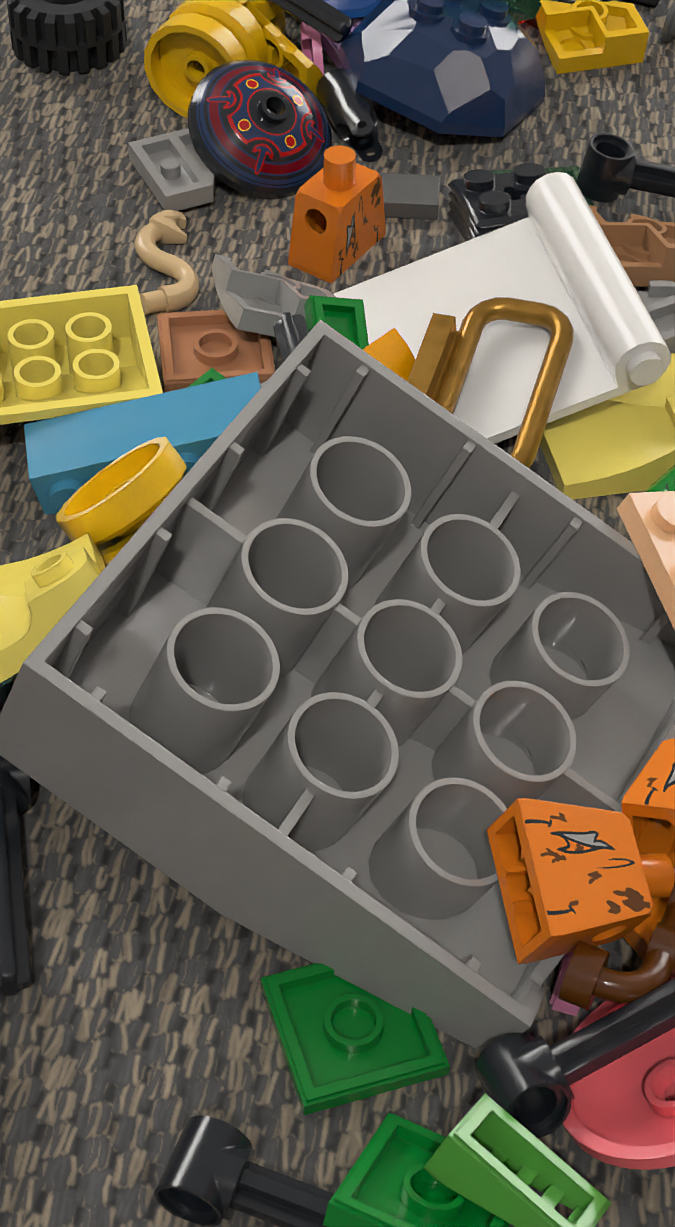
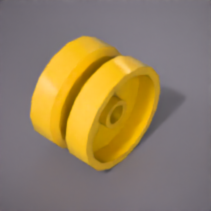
M185 0L171 13L169 19L161 24L151 35L144 50V70L151 88L162 102L179 115L188 118V107L191 97L207 73L222 64L236 60L267 62L268 45L261 25L251 12L236 0Z
M158 437L147 441L114 460L82 485L63 504L57 513V523L71 541L89 533L101 552L106 567L182 480L187 466L167 437Z

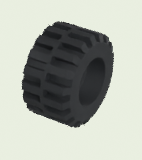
M7 0L12 50L17 59L24 61V64L30 68L40 67V71L46 73L59 71V74L69 75L70 72L78 71L81 74L89 72L91 68L101 69L107 66V62L116 61L120 57L119 53L125 51L127 35L124 0Z

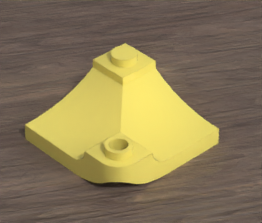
M675 353L671 354V362L667 370L656 382L546 424L540 446L558 490L571 499L644 491L675 465Z
M89 533L45 554L19 562L0 565V683L20 671L27 657L105 569L102 554Z

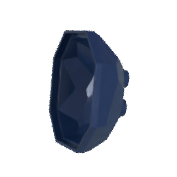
M382 0L342 41L338 57L355 92L439 134L503 137L536 110L545 98V78L538 48L530 35L508 13L509 7L502 0Z

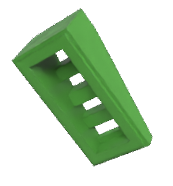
M486 1094L481 1097L449 1133L424 1166V1169L440 1183L514 1227H595L611 1205V1202ZM529 1185L544 1194L540 1197L529 1187ZM558 1203L573 1210L567 1220L554 1209Z

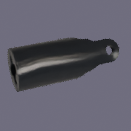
M344 68L328 71L318 81L316 93L337 133L350 147L356 150L363 161L374 162L380 159L383 155V149L378 141L376 111L367 97L355 92ZM368 153H375L374 155H371V156H368V155H367Z

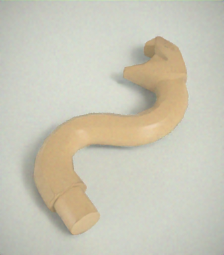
M174 210L158 212L149 219L147 225L138 231L135 238V250L139 258L150 268L177 281L175 284L160 286L156 291L139 294L144 315L162 311L164 313H172L188 307L195 300L200 289L199 279L193 267L177 256L160 250L156 245L157 243L183 244L187 242V234L181 230L185 229L187 223L183 212Z

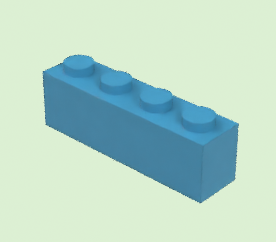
M258 372L24 424L29 480L44 514L58 513L63 504L95 474L120 456L154 438H168L187 466L184 477L261 389Z

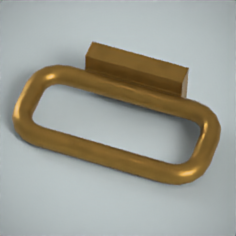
M495 297L481 301L468 311L462 320L459 331L456 330L455 316L433 313L407 382L452 414L482 331L487 324L496 320H508L542 326L550 331L551 338L513 451L510 454L527 468H530L535 460L573 344L574 329L568 316L558 308L545 303L510 297Z

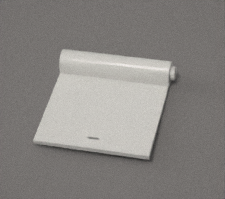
M554 172L546 174L534 182L526 195V207L529 217L334 293L339 298L363 299L369 344L395 328L409 346L415 359L433 313L455 316L456 330L459 331L462 320L471 308L481 301L495 297H510L541 302L558 308L568 316L574 329L573 344L547 423L637 388L650 385L662 376L671 362V352L574 178L567 173ZM496 320L487 324L482 331L453 415L494 444L518 435L551 338L550 331L542 326L508 320Z

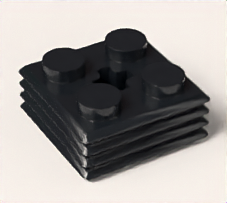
M536 163L519 164L514 168V172L494 174L483 169L468 171L464 174L463 179H455L448 184L452 190L448 193L451 201L448 203L451 211L448 212V215L465 241L529 217L526 207L528 190L537 179L548 173L542 165Z

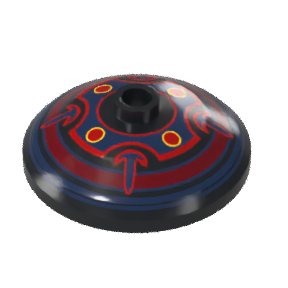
M236 60L214 68L200 81L189 103L188 129L191 141L200 159L218 179L229 187L249 196L263 199H282L295 195L304 183L323 168L324 152L329 147H332L330 123L323 106L315 94L292 73L267 62Z

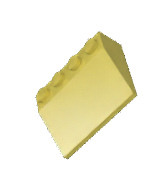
M137 285L0 301V425L55 418L163 393Z

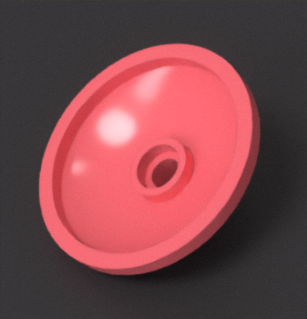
M670 976L668 981L674 979L675 977ZM606 1000L592 1011L573 1033L628 1003L619 1004ZM675 1028L570 1085L575 1099L571 1101V1109L568 1117L563 1122V1126L573 1141L584 1152L606 1164L621 1168L651 1170L675 1166Z

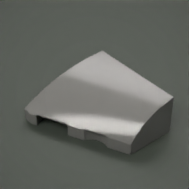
M215 254L212 263L213 279L220 302L230 321L239 330L275 337L273 325L281 320V314L290 312L292 315L301 314L305 318L304 304L310 295L336 297L329 290L299 282L266 269L260 274L240 270L231 262L232 258Z

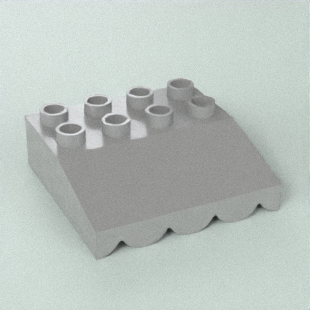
M319 320L23 662L0 713V756L221 915L312 963H322L334 969V975L411 1014L412 1007L426 1013L431 1018L435 1028L467 1045L483 1051L495 1039L510 1033H523L531 1027L543 998V988L541 986L565 955L528 964H518L487 829L517 798H530L622 812L621 802L624 795L662 741L675 738V630L633 542L322 320Z

